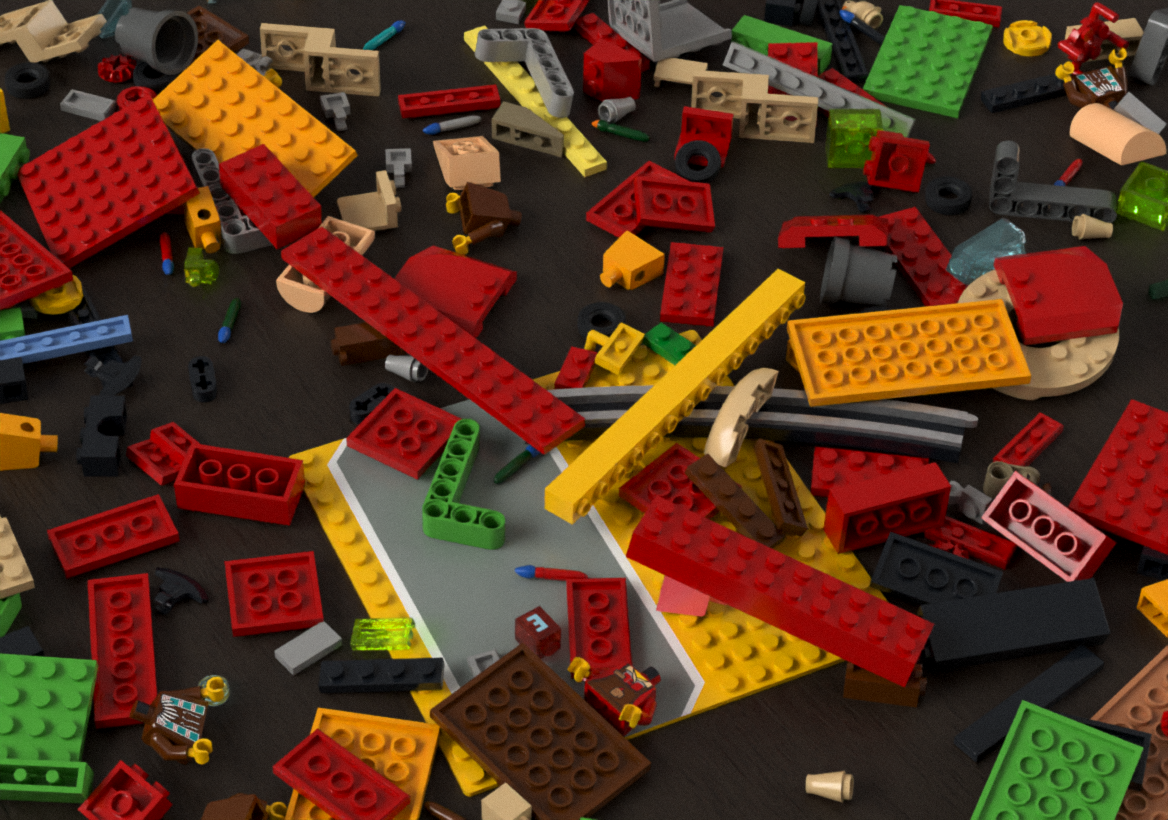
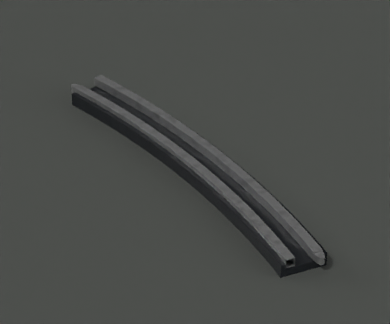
M654 385L587 387L547 391L585 418V427L565 440L574 441L598 439ZM716 386L705 401H700L694 407L692 413L688 417H684L677 424L674 431L667 433L664 437L708 438L723 403L735 386ZM774 388L771 398L762 405L758 413L753 412L751 417L745 422V424H748V431L744 439L760 438L763 440L852 447L958 463L965 427H977L978 417L964 411L888 399L810 407L805 391Z

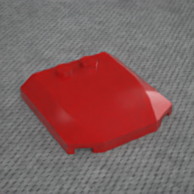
M874 215L796 216L792 220L783 222L778 236V248H805L807 237L859 236V246H887L888 219L879 218Z
M431 246L410 257L394 279L474 338H477L483 330V320L500 295L506 296L516 282L517 272L440 247Z
M1086 246L995 258L994 268L1000 284H1005L1018 317L1016 325L1024 345L1117 333L1123 302L1107 264Z

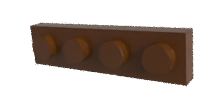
M759 438L753 445L777 529L785 533L803 536L808 527L783 446Z
M706 454L686 468L685 474L742 535L772 549L783 542L786 535L777 529L772 520L709 454Z

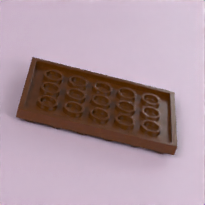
M524 643L518 645L430 709V718L500 786L507 783L532 806V817L535 820H580V817L589 818L651 768V762Z

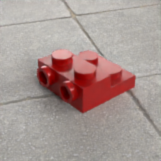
M877 130L876 136H871L869 142V151H872L871 160L865 161L863 175H867L868 184L919 193L930 143L929 141L903 137L901 133Z
M120 760L78 808V811L89 820H160L173 804L167 799L170 792L157 781L151 786L146 781L149 775L134 763L130 768Z

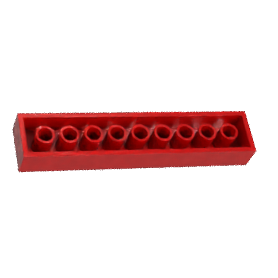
M657 495L633 531L626 553L627 558L904 688L934 626V623Z

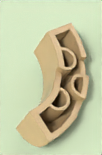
M768 368L756 369L736 384L714 421L704 448L705 455L709 454L723 467H727L736 461L748 431V424H745V422L751 417L753 412L758 413L762 405L771 398L779 371Z

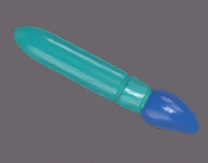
M403 20L394 22L391 27L368 41L364 45L363 50H374L395 34L400 33L406 22Z

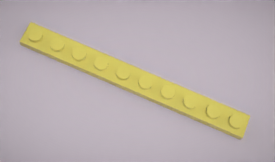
M486 26L464 32V41L474 52L478 32L488 29ZM484 62L521 106L527 107L564 135V155L584 177L607 170V161L567 117H554L548 112L533 78L518 62Z

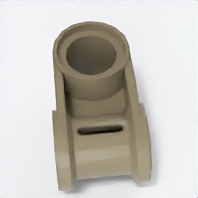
M1002 461L992 462L987 469L983 492L988 497L995 499L1015 471L1026 478L1027 475H1030L1029 480L1036 485L1040 482V473L1032 467L1012 465Z

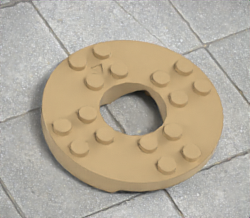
M992 270L973 281L964 290L958 303L1002 299L1011 323L1018 318L1005 284H1000L996 270ZM1119 326L1117 333L1062 340L1060 343L1046 348H1034L1019 342L1031 373L1030 384L994 387L993 389L1015 398L1033 401L1040 397L1060 396L1079 391L1095 382L1109 368L1118 346Z

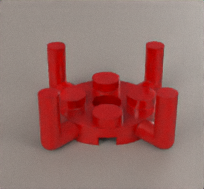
M1099 2L1094 3L1089 16L1080 21L1083 25L1078 30L1074 28L1068 39L1058 42V48L1068 54L1067 58L1074 65L1072 75L1083 73L1080 71L1082 63L1089 59L1095 60L1100 55V46L1104 40H1108L1125 50L1129 46L1127 40L1109 30V26L1098 19L1100 15L1112 23H1116L1119 19V14Z

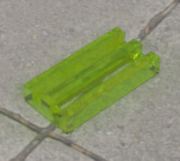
M413 618L355 619L350 646L353 650L411 649L410 639H413L412 628H415V621ZM361 629H376L375 631H361ZM386 629H404V630H403V631H387Z

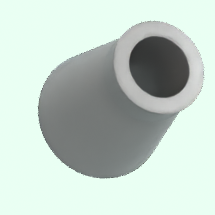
M631 97L608 99L599 105L598 114L601 120L614 124L628 113L633 112L636 105Z
M389 355L385 361V369L387 371L393 372L413 383L423 381L428 372V368L412 356Z

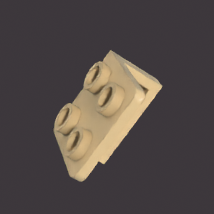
M386 170L376 172L377 192L337 199L342 221L373 231L398 227L397 212H401V202L399 196H394L396 195L394 180H389Z

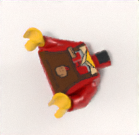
M580 657L573 659L567 670L575 673L574 679L576 682L585 681L584 700L623 737L633 728L635 729L636 726H648L651 724L657 707L655 685L661 681V677L655 668L650 666L640 673L630 663L625 662L613 667L594 668L590 667L589 663Z

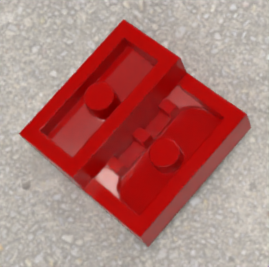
M172 422L152 429L150 439L128 446L126 456L163 486L176 480L191 443H200L176 423Z

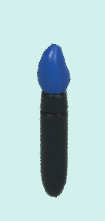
M846 10L839 11L844 21L851 23L876 43L883 44L885 37L881 33L855 17L852 12Z

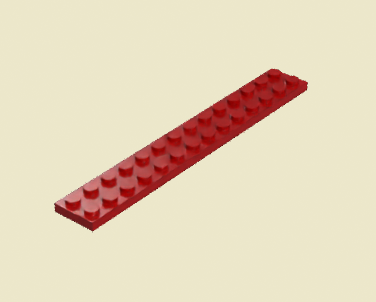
M321 226L281 251V257L285 262L543 455L585 427V418L324 227Z

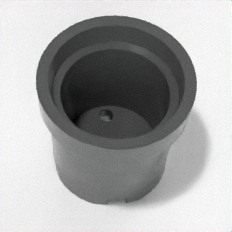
M135 7L127 10L130 12L126 16L122 15L116 25L115 40L116 43L120 44L122 49L120 51L124 55L146 62L153 69L167 75H175L182 72L193 60L198 45V31L194 20L189 14L176 10H163L160 12Z
M833 236L822 279L820 303L836 305L837 302L887 307L885 299L890 300L896 270L891 269L892 262L897 263V255L850 243V239L842 236Z

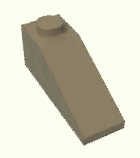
M503 101L492 118V139L558 157L563 156L564 135L527 107Z

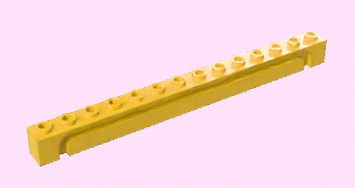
M777 269L545 488L544 509L572 525L581 516H586L591 507L599 499L602 500L616 482H621L626 473L633 466H637L647 452L655 449L660 440L667 433L673 432L677 424L684 417H688L700 401H705L710 392L717 385H721L733 369H738L742 361L749 354H753L761 342L769 339L774 330L788 320L790 314L802 307L806 298L804 295L805 282Z

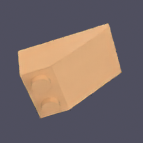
M483 136L433 141L445 182L450 187H453L454 190H464L467 182L485 187H491L493 183L501 182L499 151Z

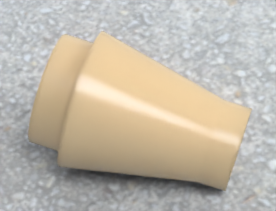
M1085 214L1075 216L1073 220L1072 235L1078 237L1079 240L1109 239L1112 235V223H1107Z
M845 771L816 775L808 774L806 778V793L842 803L844 800H851L854 785L853 775L846 774Z

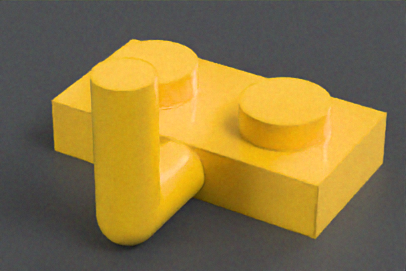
M623 323L618 325L610 337L596 330H590L584 349L595 352L596 344L603 346L596 355L594 363L619 375L643 342L645 334Z

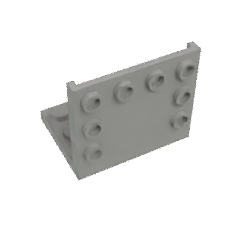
M607 0L610 27L653 62L669 57L676 58L680 54L689 51L696 52L703 47L719 45L723 41L732 39L731 29H724L690 5L688 0H673L660 4V0Z

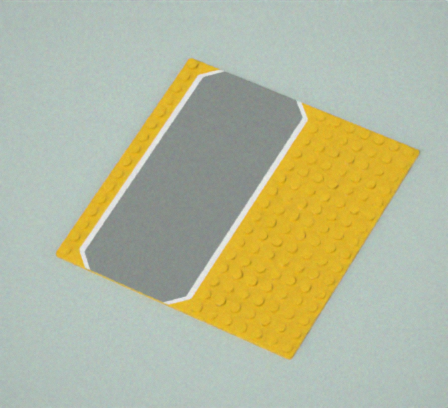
M695 330L679 333L695 345L702 341ZM641 345L619 375L596 364L585 388L655 385L675 365L647 346ZM560 371L532 380L546 390H554V383ZM727 376L726 379H725V381H724L721 385H717V386H735V385L732 383V381L730 380V378ZM470 399L440 408L461 419L475 420L480 426L479 452L459 503L495 510L504 515L505 543L502 547L494 550L434 539L424 534L422 529V506L443 453L418 480L348 447L346 438L289 456V458L303 460L305 474L303 492L392 659L443 657L445 664L443 689L410 691L426 723L436 724L430 718V709L474 678L467 664V657L496 649L501 659L521 643H524L584 699L585 681L576 682L575 679H571V673L567 670L570 666L566 581L547 580L536 577L527 579L519 576L515 572V568L526 565H533L536 568L545 567L580 571L585 573L588 578H626L632 666L640 673L651 666L658 671L661 677V681L655 685L657 707L651 724L648 726H636L635 729L633 728L624 736L627 740L846 661L727 604L722 605L709 601L706 613L702 617L656 610L664 575L626 557L632 533L644 516V513L619 497V488L675 443L680 444L699 458L705 456L704 448L708 438L663 437L658 446L647 452L643 456L642 461L637 466H633L621 482H616L609 489L607 495L602 500L599 499L591 507L586 516H581L572 525L544 509L545 488L597 439L563 441L545 455L540 452L507 480L496 484L493 480L495 475L516 456L525 451L526 447L530 444L525 445L521 437ZM744 439L736 461L727 467L721 465L720 467L736 483L742 486V490L776 525L753 448L758 439ZM788 462L808 530L803 536L783 532L786 535L783 542L773 549L888 602L880 590L870 587L872 579L852 551L837 554L823 530L825 512ZM721 512L710 519L741 534ZM537 614L548 627L538 632L536 629L541 627V625L535 626L533 623L536 620L528 621L527 618ZM441 728L438 746L464 795L471 797L499 787L500 785Z

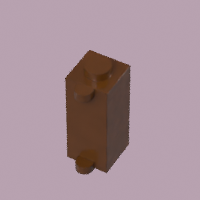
M367 322L334 328L335 339L331 340L333 356L338 355L341 366L383 359L389 355H406V351Z
M847 661L843 698L917 707L919 696H925L927 678L921 677L922 665L916 664L904 688Z

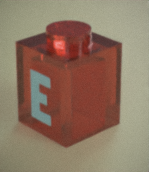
M538 606L515 619V640L519 644L524 643L542 659L553 655L561 648V628L541 606Z

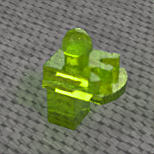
M188 248L184 265L186 283H189L192 287H197L200 283L211 285L212 280L218 277V264L214 260L203 259L202 248Z

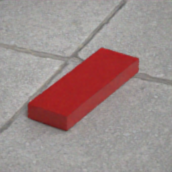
M931 0L929 11L948 16H957L975 22L980 21L999 28L1002 7L955 0Z
M1040 412L993 458V462L1002 461L1007 464L1028 467L1063 432L1064 425Z
M945 516L943 527L929 529L925 531L924 536L935 542L940 540L942 543H947L950 539L953 545L961 543L962 549L969 551L970 556L1005 570L1017 551L1018 546L1014 542Z

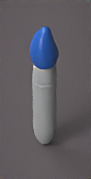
M474 115L441 123H433L424 128L423 132L428 135H436L444 131L478 124L482 118Z

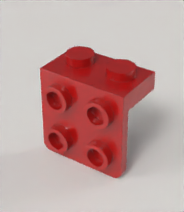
M684 106L681 134L674 154V160L678 150L684 144L690 141L702 140L709 142L718 150L721 158V168H723L732 140L734 114ZM695 155L689 159L688 164L707 166L708 161L704 156Z

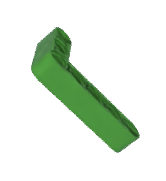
M461 419L453 427L422 506V529L426 536L434 539L484 549H498L505 543L504 515L495 510L459 503L480 447L479 424L472 419Z

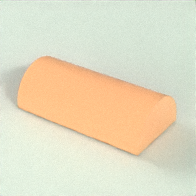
M1093 103L1083 107L1074 116L1070 126V137L1121 166L1166 154L1165 142L1159 134L1103 104Z
M327 216L319 226V228L321 226L362 256L375 238V231L330 216ZM288 265L276 280L278 291L284 300L303 312L313 313L319 311L331 297V295L291 265Z

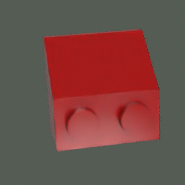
M599 40L584 53L583 93L602 102L608 99H623L631 97L633 100L638 99L641 87L642 58L608 41Z

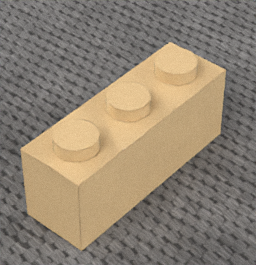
M1136 18L1122 19L1116 23L1111 21L1104 22L1109 26V30L1129 42V46L1126 49L1127 56H1134L1144 33ZM1082 25L1068 26L1065 39H1068L1074 28L1078 30ZM1104 40L1100 46V55L1095 60L1089 59L1088 61L1108 59L1113 49H1115V55L1120 57L1119 51L1121 48L1108 40Z

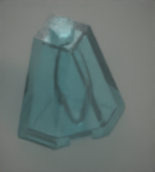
M1002 218L955 247L946 271L963 284L970 285L980 276L995 270V258L1026 254L1023 244L1027 243L1025 234L1009 220Z

